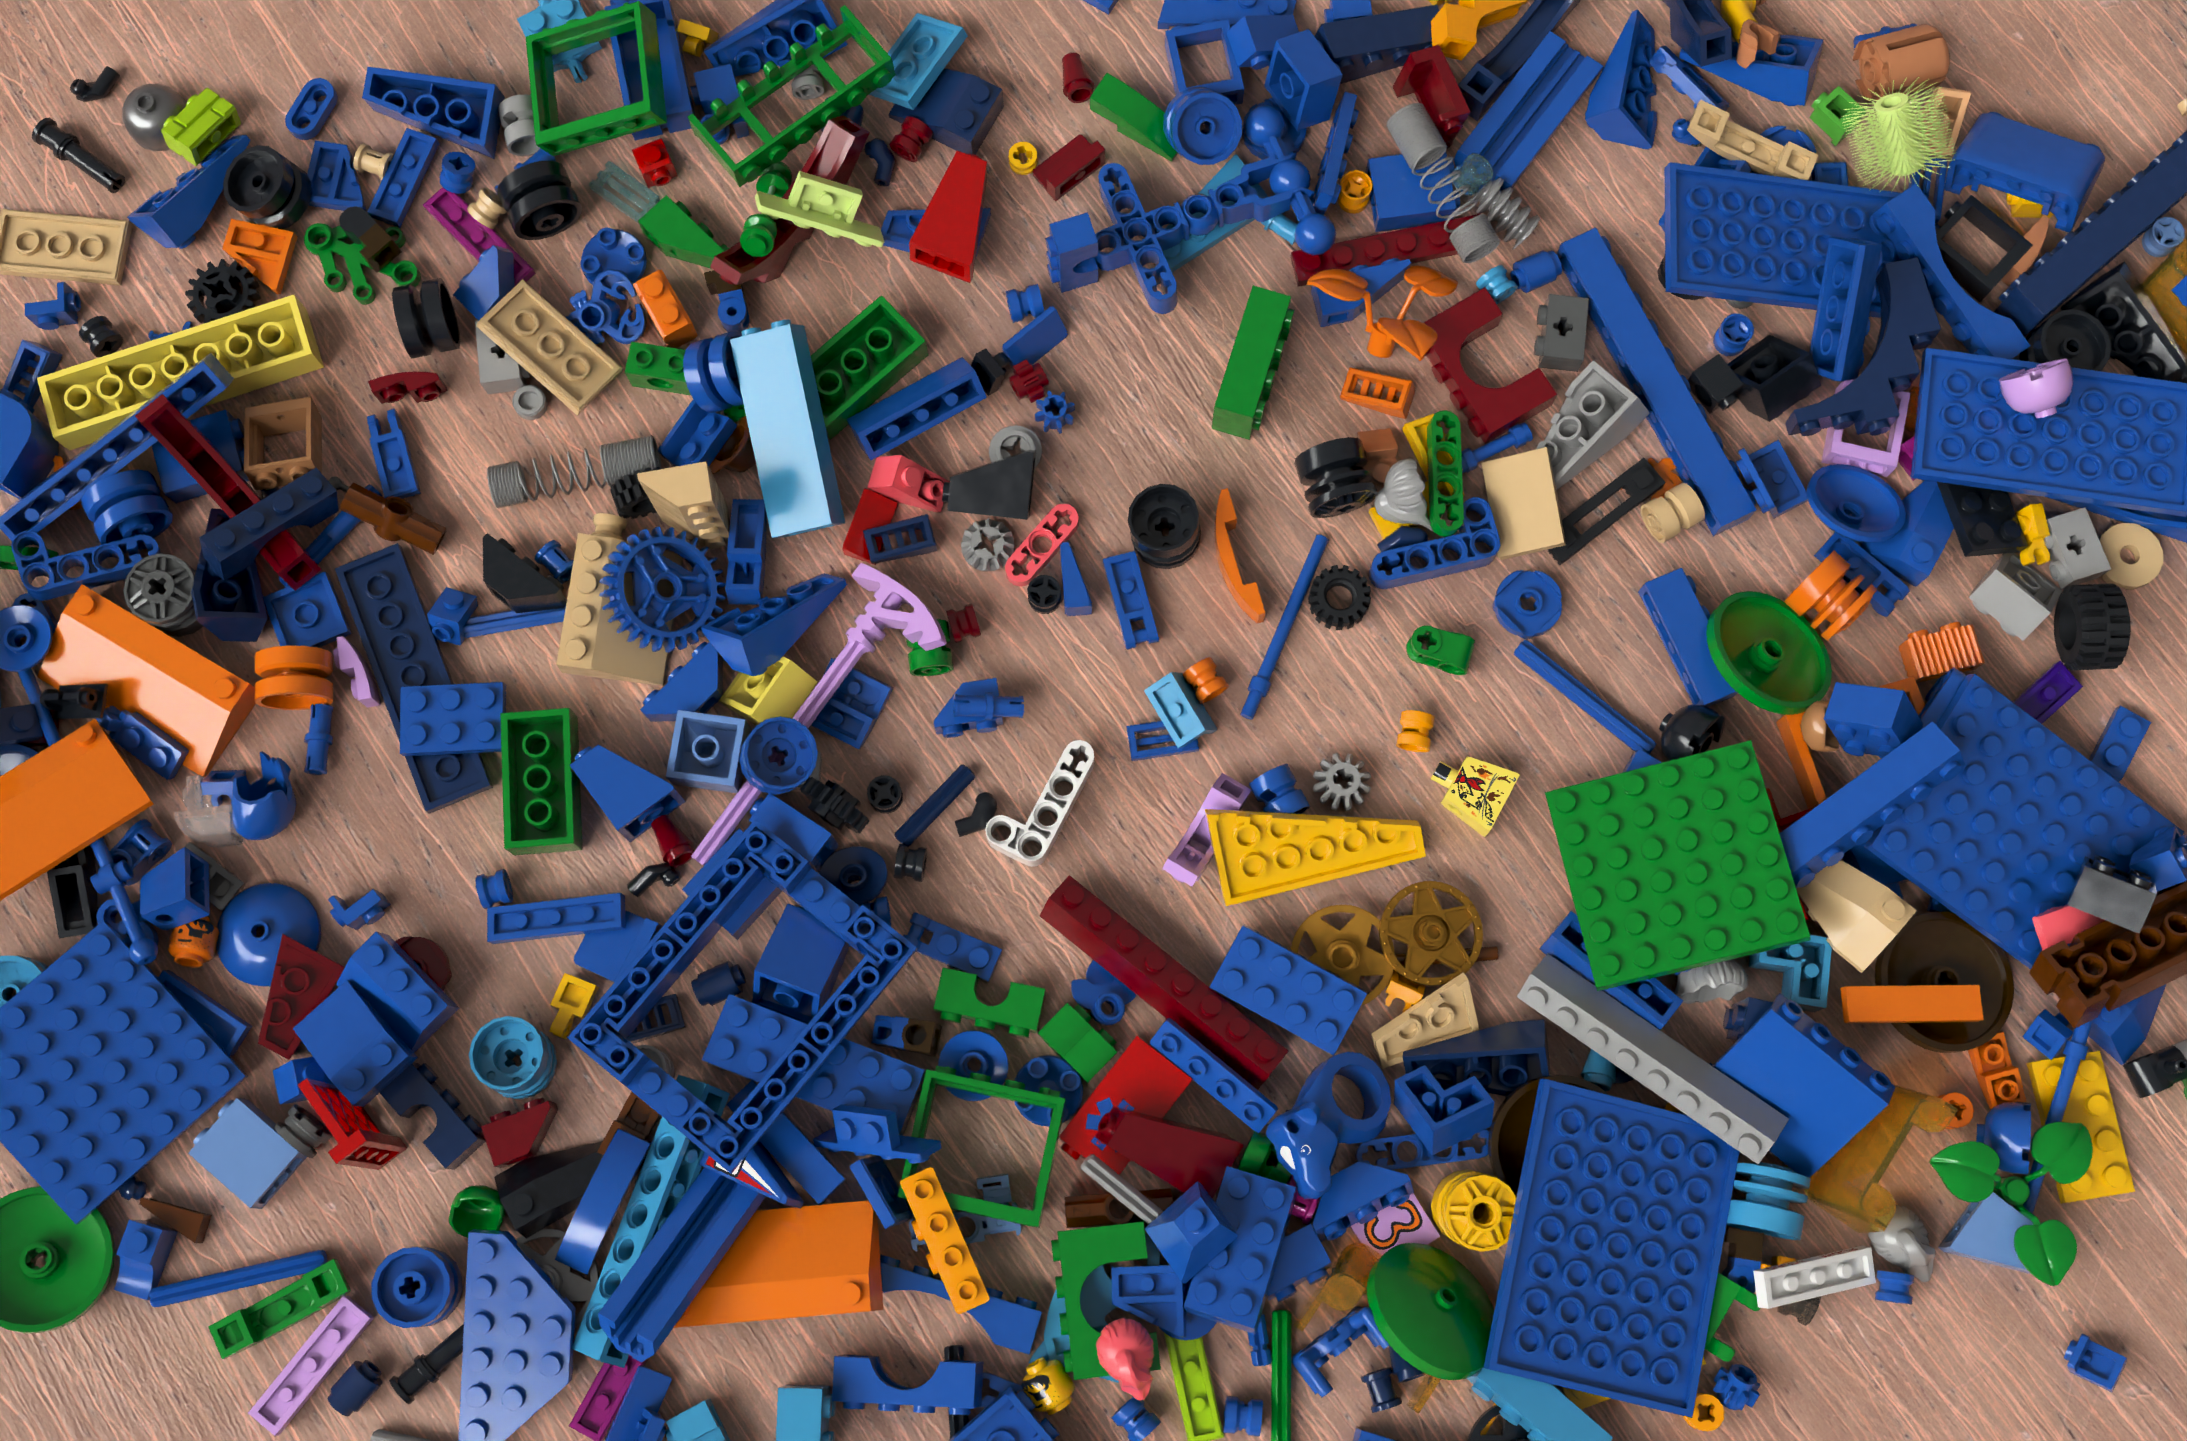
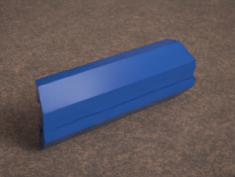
M1549 31L1458 149L1453 160L1457 171L1462 172L1460 175L1461 182L1478 192L1488 181L1502 178L1504 182L1501 186V191L1508 187L1513 188L1603 70V65L1588 55L1585 58L1580 52L1570 48L1565 40Z
M703 1168L598 1313L601 1328L617 1350L631 1355L641 1363L657 1352L766 1197L765 1195L707 1168Z

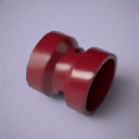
M907 116L901 124L902 131L893 137L889 145L892 151L901 158L910 162H917L922 154V145L929 143L933 136V131L921 120Z

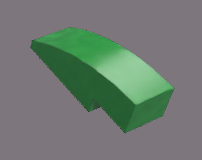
M1106 73L1090 97V110L1116 124L1118 132L1172 162L1178 153L1170 146L1163 131L1165 112L1124 82Z

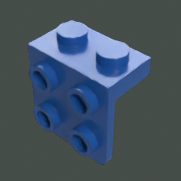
M1779 440L1750 455L1747 454L1745 448L1738 451L1741 459L1736 461L1747 485L1752 482L1755 483L1757 488L1752 490V493L1763 514L1770 511L1774 519L1808 501L1807 492Z
M625 910L626 930L585 934L574 956V962L580 967L615 982L663 926L651 919H644Z

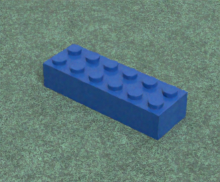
M729 994L702 1060L759 1083L808 1024ZM843 1039L795 1098L831 1112L832 1109L841 1104L895 1111L899 1135L903 1136L922 1090L926 1070Z

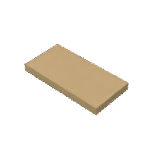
M1 209L0 274L121 286L133 225L127 220Z
M523 279L477 322L476 327L577 416L622 372L623 368Z

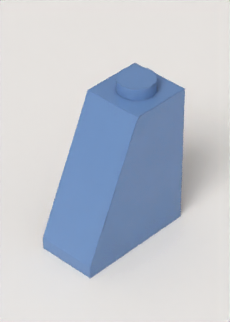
M1992 1192L1985 1200L1970 1202L1938 1248L1946 1253L2031 1274L2016 1254L2014 1235L2020 1226L2033 1225V1223Z

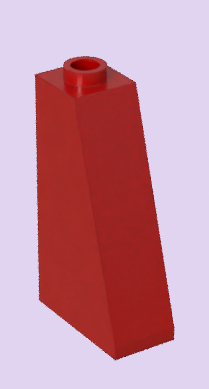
M956 151L909 242L911 261L971 283L987 183V161L974 154Z

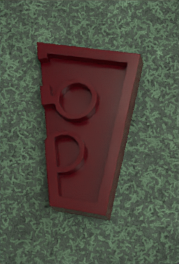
M282 934L258 1044L290 1060L301 1042L293 1028L329 996L345 967Z

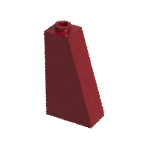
M1115 1106L1102 1117L1095 1138L1184 1193L1199 1181L1211 1198H1213L1222 1183L1226 1167L1233 1165L1244 1146L1224 1133Z

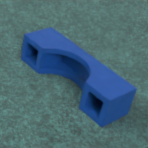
M845 1354L834 1356L832 1401L843 1402V1408L865 1409V1403H876L880 1411H900V1405H913V1412L935 1413V1407H949V1414L970 1415L971 1409L982 1406L984 1361H940L935 1373L925 1384L917 1388H911L893 1381L884 1371L879 1356Z

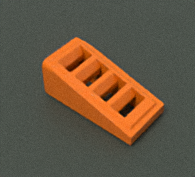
M1349 367L1340 399L1384 414L1406 419L1415 394V387L1410 380ZM1358 379L1363 380L1360 393L1355 394L1354 391ZM1371 383L1375 384L1372 397H1368ZM1384 387L1388 388L1386 400H1381ZM1397 392H1401L1398 403H1395Z

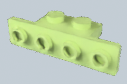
M799 171L788 200L761 191H757L755 195L758 211L772 219L783 218L792 221L801 228L809 229L813 227L820 229L827 235L835 238L847 237L865 247H871L872 245L877 247L883 246L884 238L878 226L854 220L863 197L861 189Z

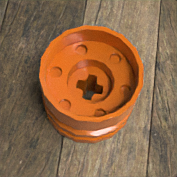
M1835 550L1784 600L1799 616L1806 614L1813 608L1818 611L1810 625L1813 629L1825 619L1828 620L1831 624L1821 634L1827 641L1835 634L1843 630L1845 631L1867 609L1874 593L1878 590L1870 584L1859 594L1855 588L1865 578L1861 574L1848 583L1842 579L1851 565Z

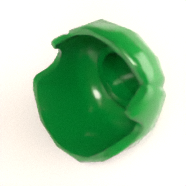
M470 1185L458 1192L452 1202L449 1215V1224L454 1231L468 1238V1232L472 1229L500 1231L506 1210L499 1198L498 1191L485 1185Z

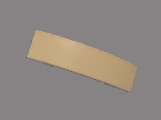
M1703 100L1698 102L1687 131L1703 145L1727 160L1746 161L1751 171L1759 174L1809 180L1818 154L1790 141L1785 146L1780 145L1729 121L1730 113Z

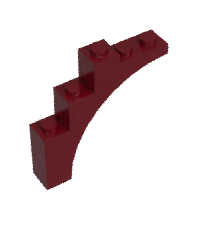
M844 115L829 119L818 143L801 171L847 185L870 132ZM795 180L782 198L788 200ZM783 218L773 219L777 225V235L774 240L773 249L768 255L763 257L751 256L742 249L739 241L728 250L714 256L710 268L719 273L722 280L730 284L739 285L752 279L765 284L781 276L794 245L810 239L814 228H801L792 221Z
M163 394L135 415L139 422L187 470L230 519L261 501L257 493L233 469L212 442ZM289 529L277 534L259 551L276 573L295 591L322 570Z

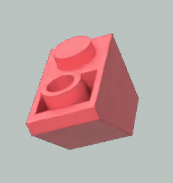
M903 455L881 456L875 460L867 488L895 502L938 513L942 511L944 504L942 501L944 483H950V481Z

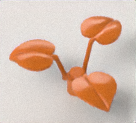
M1411 266L1405 270L1404 279L1414 286L1397 318L1382 317L1375 323H1373L1371 295L1366 291L1368 282L1361 276L1346 270L1329 269L1310 277L1307 285H1313L1328 295L1344 301L1364 299L1367 318L1365 331L1371 333L1367 345V351L1370 354L1380 358H1389L1393 354L1395 343H1398L1421 361L1429 349L1435 345L1437 333L1430 326L1416 320L1403 321V318L1418 291L1423 290L1428 295L1434 297L1447 296L1456 290L1458 281L1430 267Z

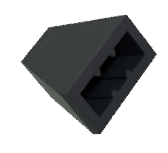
M1036 450L1018 453L950 477V483H944L942 501L948 503L947 511L1027 520L1030 517Z

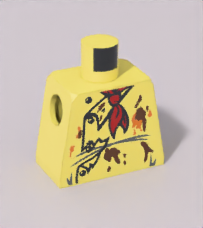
M1466 756L1459 770L1440 761L1431 780L1448 788L1441 804L1480 835L1486 837L1520 774Z

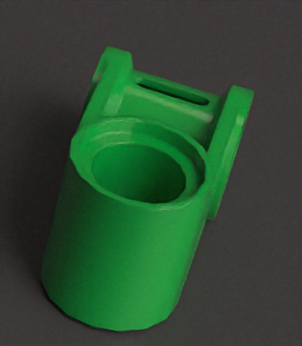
M1424 625L1414 631L1406 644V652L1408 657L1416 663L1438 668L1454 675H1466L1475 640L1464 634L1448 632ZM1420 640L1426 641L1427 650L1421 648L1422 643Z

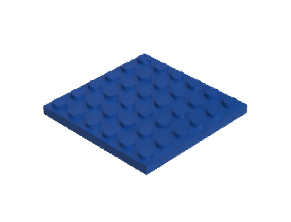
M102 921L0 1007V1142L75 1224H80L248 1077L146 964L138 965L133 962L129 956L130 946L107 921Z

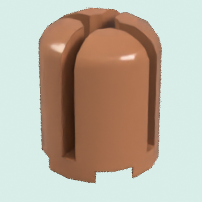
M1927 24L1859 41L1853 55V61L1859 59L1861 79L1855 80L1859 92L1863 97L1879 100L1883 95H1889V91L1892 94L1893 80V93H1896V91L1898 93L1899 90L1900 93H1903L1912 83L1914 85L1909 90V92L1912 91L1910 94L1915 93L1919 88L1928 90L1934 86L1937 87L1945 80L1950 65V53L1946 40L1935 26Z

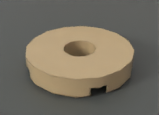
M2121 523L2111 526L2098 537L2111 567V570L2101 576L2106 583L2115 584L2126 590H2134L2147 585L2159 575L2163 566V549L2158 538L2149 529L2134 523ZM2121 549H2128L2134 554V564H2127L2121 559Z

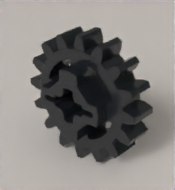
M225 259L220 260L218 267H215L211 261L208 262V270L206 272L198 268L196 272L200 277L197 280L189 279L188 281L193 290L185 291V295L191 300L187 307L194 313L193 316L200 323H207L257 307L253 301L261 299V295L256 290L260 286L254 279L253 274L246 267L242 268L236 261L230 266ZM240 282L242 283V286H243V295L240 294V290H241V288H242V287L239 285Z
M809 776L799 789L801 793L812 801L808 808L833 828L835 827L841 831L846 826L848 829H852L860 834L869 822L868 818L858 810L861 802L843 787L831 782L829 779L824 785L819 780L817 781Z

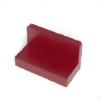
M1080 134L1033 169V176L1048 194L1057 201L1105 164V148L1098 140L1090 144Z

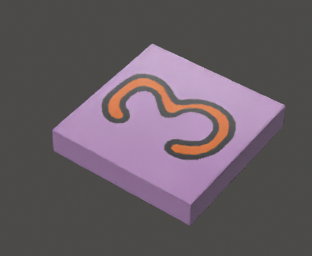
M1414 1193L1410 1195L1405 1203L1397 1207H1391L1390 1205L1380 1210L1373 1220L1364 1224L1358 1222L1350 1226L1373 1265L1385 1252L1396 1245L1404 1243L1428 1245L1440 1237Z

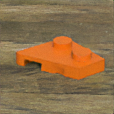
M231 219L222 249L241 266L246 267L274 293L281 295L298 236L292 231Z

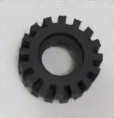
M655 467L653 470H659L660 467ZM645 468L642 472H648L653 470H651V468ZM639 470L634 471L633 475L627 474L623 476L624 479H618L611 486L610 491L620 517L623 516V518L627 519L631 516V519H634L639 515L645 517L648 516V513H657L638 481L637 473H642Z
M1334 565L1331 567V570L1324 569L1321 571L1320 576H1316L1309 592L1308 604L1311 605V614L1315 613V620L1319 624L1323 621L1328 629L1331 626H1335L1336 630H1342L1345 626H1347V629L1352 628L1354 623L1357 622L1358 624L1362 620L1371 601L1370 586L1367 587L1366 585L1368 580L1365 576L1361 578L1359 576L1360 571L1354 569L1352 572L1348 570L1349 566L1343 565L1342 569H1338V565ZM1336 586L1345 587L1351 592L1353 601L1345 609H1335L1327 601V592Z

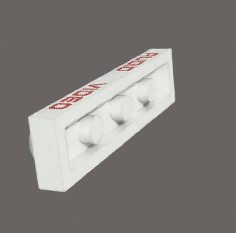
M1858 1246L1753 1271L1758 1307L1766 1309L1876 1283L1872 1248L1866 1246Z

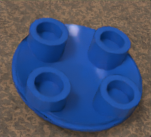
M607 227L600 229L597 235L586 244L580 265L585 277L592 285L598 273L608 269L621 271L634 284L642 278L645 272L647 257L643 245L634 235L623 230ZM624 287L620 288L621 292L627 290Z
M1056 1056L1033 1058L1016 1075L1015 1081L1026 1084L1025 1090L1039 1093V1088L1045 1087L1060 1091L1059 1097L1066 1099L1062 1123L1069 1120L1078 1110L1083 1097L1082 1081L1078 1072L1064 1059ZM1015 1102V1106L1027 1120L1040 1126H1050L1052 1109Z

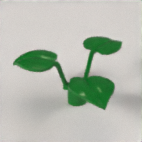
M2066 1122L2049 1123L2039 1128L2031 1139L2030 1148L2034 1160L2043 1165V1167L2021 1178L2017 1176L2000 1177L1995 1173L2000 1165L1999 1156L1991 1147L1981 1142L1967 1141L1953 1144L1935 1154L1929 1160L1930 1165L1938 1173L1947 1189L1958 1199L1966 1202H1979L1985 1200L1994 1192L2032 1221L2033 1225H2023L2015 1231L2014 1248L2024 1267L2035 1278L2050 1286L2058 1285L2072 1266L2076 1257L2077 1243L2074 1234L2065 1224L2058 1220L2052 1219L2040 1223L2037 1216L2023 1207V1203L2027 1201L2030 1194L2028 1183L2045 1175L2048 1171L2052 1178L2060 1184L2075 1182L2087 1172L2093 1153L2092 1141L2087 1128L2082 1123Z

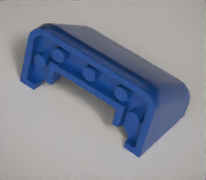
M1997 112L1983 113L1979 115L1956 150V154L1953 155L1951 159L1953 161H1950L1948 166L1950 168L1947 171L1944 190L1960 195L1965 186L1972 185L1971 190L1977 192L1982 184L2043 205L2041 214L2048 216L2049 212L2056 216L2057 223L2055 228L2071 232L2103 169L2105 156L2101 149L2094 144H2084L2005 118Z

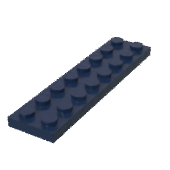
M397 543L335 568L400 742L401 687L449 685L454 683L438 641L432 633L427 612L403 549ZM480 753L405 756L424 809L429 814L493 788Z

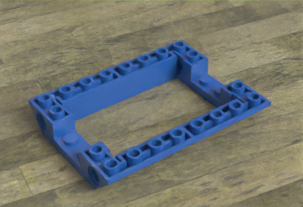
M755 819L567 1038L732 1174L918 948L863 904L860 907L812 869L808 860ZM765 877L864 957L726 1122L626 1039Z

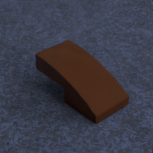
M631 1091L619 1116L613 1121L597 1152L602 1155L605 1154L618 1128L643 1140H647L660 1114Z

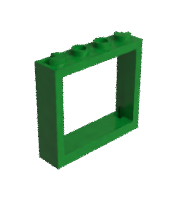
M640 1L631 4L626 2L621 7L597 11L592 16L583 19H572L564 25L544 28L542 32L526 36L536 145L547 153L557 156L667 123L656 14ZM636 29L644 100L559 126L552 55Z
M936 1065L935 1071L926 1069L911 1137H926L937 1085L1053 1110L1032 1210L944 1192L952 1210L1040 1228L1066 1099L1059 1097L1060 1091L1051 1090L1050 1088L1040 1087L1039 1093L1025 1090L1026 1084L1017 1081L1005 1080L1004 1085L990 1083L991 1077L984 1074L971 1072L970 1077L966 1078L957 1076V1070L950 1067ZM906 1159L902 1179L917 1173L920 1163H909L908 1159ZM900 1184L897 1197L907 1200Z

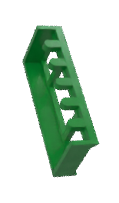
M846 5L840 8L843 19L841 25L831 31L824 23L820 24L815 30L817 42L806 50L799 42L793 43L789 48L792 60L780 68L773 61H768L763 66L766 78L754 87L746 79L741 80L737 84L740 97L727 106L720 98L713 100L710 105L713 116L701 124L693 113L688 116L694 135L704 143L739 187L757 179L763 170L773 163L782 161L788 152L799 144H805L811 140L816 132L826 126L829 119L839 117L851 107L860 105L866 96L877 88L885 87L896 75L892 58ZM852 37L875 65L845 85L823 57ZM811 65H814L836 90V93L773 138L750 109ZM741 117L764 145L735 164L712 136Z

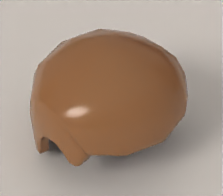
M1819 700L1812 703L1802 716L1800 728L1803 740L1815 751L1827 752L1839 749V742L1824 720L1830 700Z

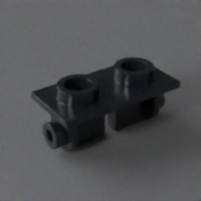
M108 684L59 686V690L47 689L40 695V703L45 708L55 711L54 719L103 718L104 708L107 703Z

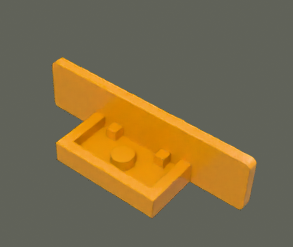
M928 1167L900 1181L901 1187L916 1219L911 1221L914 1232L919 1241L925 1240L930 1251L929 1254H926L928 1264L934 1275L940 1274L956 1313L962 1314L988 1302L990 1296L934 1168Z

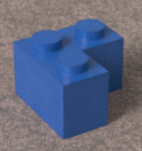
M1425 1065L1395 1079L1394 1105L1431 1155L1491 1127L1493 1123L1494 1100L1475 1076L1446 1090L1441 1087Z

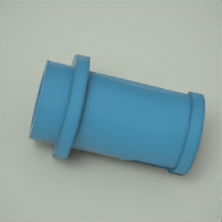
M1283 214L1260 222L1265 226L1264 230H1272L1290 242L1291 245L1296 242L1294 233L1297 224Z

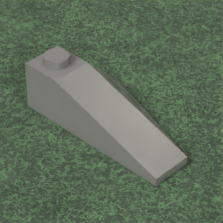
M1594 360L1569 385L1565 393L1567 397L1559 413L1555 412L1551 420L1552 426L1545 440L1541 441L1536 448L1547 447L1549 449L1556 490L1627 438L1650 414L1634 393Z

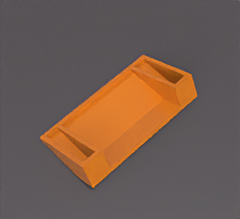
M81 584L63 610L52 637L51 647L44 657L37 678L59 690V686L108 684L105 708L113 705L120 711L127 710L131 713L138 712L188 749L189 752L182 765L203 778L209 774L256 704L254 686Z
M96 718L0 776V901L154 805L123 755Z
M869 1200L802 1206V1208L790 1207L755 1211L673 1328L883 1310L878 1216Z

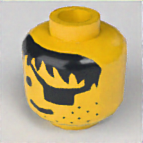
M1041 1357L1025 1368L1028 1374L1021 1381V1386L1036 1405L1034 1409L1037 1412H1047L1048 1415H1052L1064 1409L1072 1402L1071 1395L1075 1390V1385L1059 1360L1055 1359L1046 1362L1045 1358Z

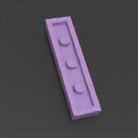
M348 1295L343 1296L248 1414L274 1436L280 1435L374 1317Z

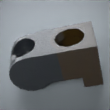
M349 207L340 215V226L352 242L361 244L364 247L359 252L376 273L401 253L394 240L362 208Z

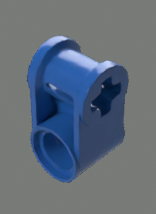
M147 819L135 823L126 832L125 836L109 851L115 864L121 860H128L134 878L127 881L126 886L140 881L143 875L155 863L165 857L172 847V842L168 838L160 837L151 828L152 824Z

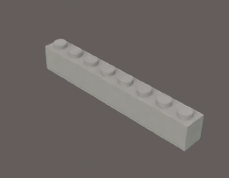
M1548 953L1529 975L1517 995V998L1756 1164L1761 1162L1789 1120V1118L1602 990L1597 991L1595 985Z

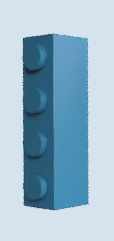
M1482 1368L1478 1373L1466 1378L1473 1384L1471 1389L1480 1398L1488 1402L1492 1400L1501 1408L1499 1413L1504 1419L1513 1425H1521L1529 1432L1527 1438L1530 1441H1611L1613 1439L1608 1432L1552 1384Z

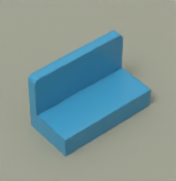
M1170 672L1144 690L1177 748H1183L1203 734H1212L1218 730L1204 705L1200 704L1196 698L1192 685L1186 682L1183 673Z

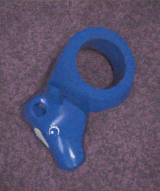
M1344 1052L1334 1055L1315 1067L1306 1079L1292 1109L1277 1116L1267 1127L1266 1135L1274 1144L1278 1161L1293 1175L1299 1196L1304 1199H1318L1332 1187L1331 1166L1339 1143L1354 1144L1368 1142L1376 1138L1385 1128L1391 1106L1390 1086L1375 1061L1361 1053ZM1334 1075L1345 1076L1352 1080L1360 1089L1364 1099L1362 1119H1353L1344 1114L1337 1106L1332 1095Z

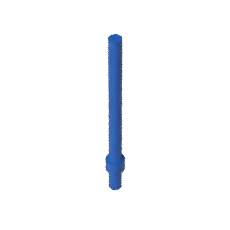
M1316 535L1258 674L1253 676L1247 688L1250 692L1240 713L1246 719L1253 720L1262 697L1267 696L1271 686L1269 680L1329 541L1325 536Z
M2093 1020L2075 1028L2071 1041H2066L2063 1054H2066V1058L2045 1125L2062 1122L2080 1061L2085 1060L2089 1047L2085 1045ZM2033 1160L2030 1173L2041 1169L2043 1165ZM2045 1175L2028 1183L2030 1194L2027 1201L2023 1203V1207L2031 1213L2034 1212Z

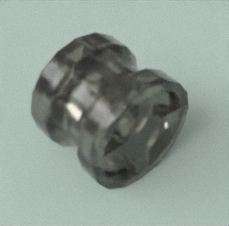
M1821 1296L1778 1306L1777 1311L1784 1316L1792 1315L1796 1317L1798 1323L1807 1326L1817 1312Z

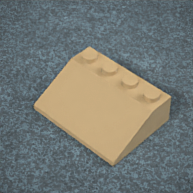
M578 533L556 665L562 673L663 686L668 652H665L664 646L662 645L659 651L653 652L651 642L647 647L639 648V637L632 642H627L630 634L628 630L617 633V629L621 625L620 621L608 622V619L614 615L613 609H602L603 606L610 602L609 598L599 596L601 592L609 589V586L599 583L601 578L610 576L602 568L608 563L614 564L608 558L609 554L613 551L619 553L616 546L622 541L627 544L628 542L612 537ZM664 551L663 556L682 566L683 558L680 555ZM625 573L624 593L629 606H633L632 573ZM660 579L657 584V590L661 596L671 597L673 595L674 587L669 580ZM674 618L666 622L671 632Z

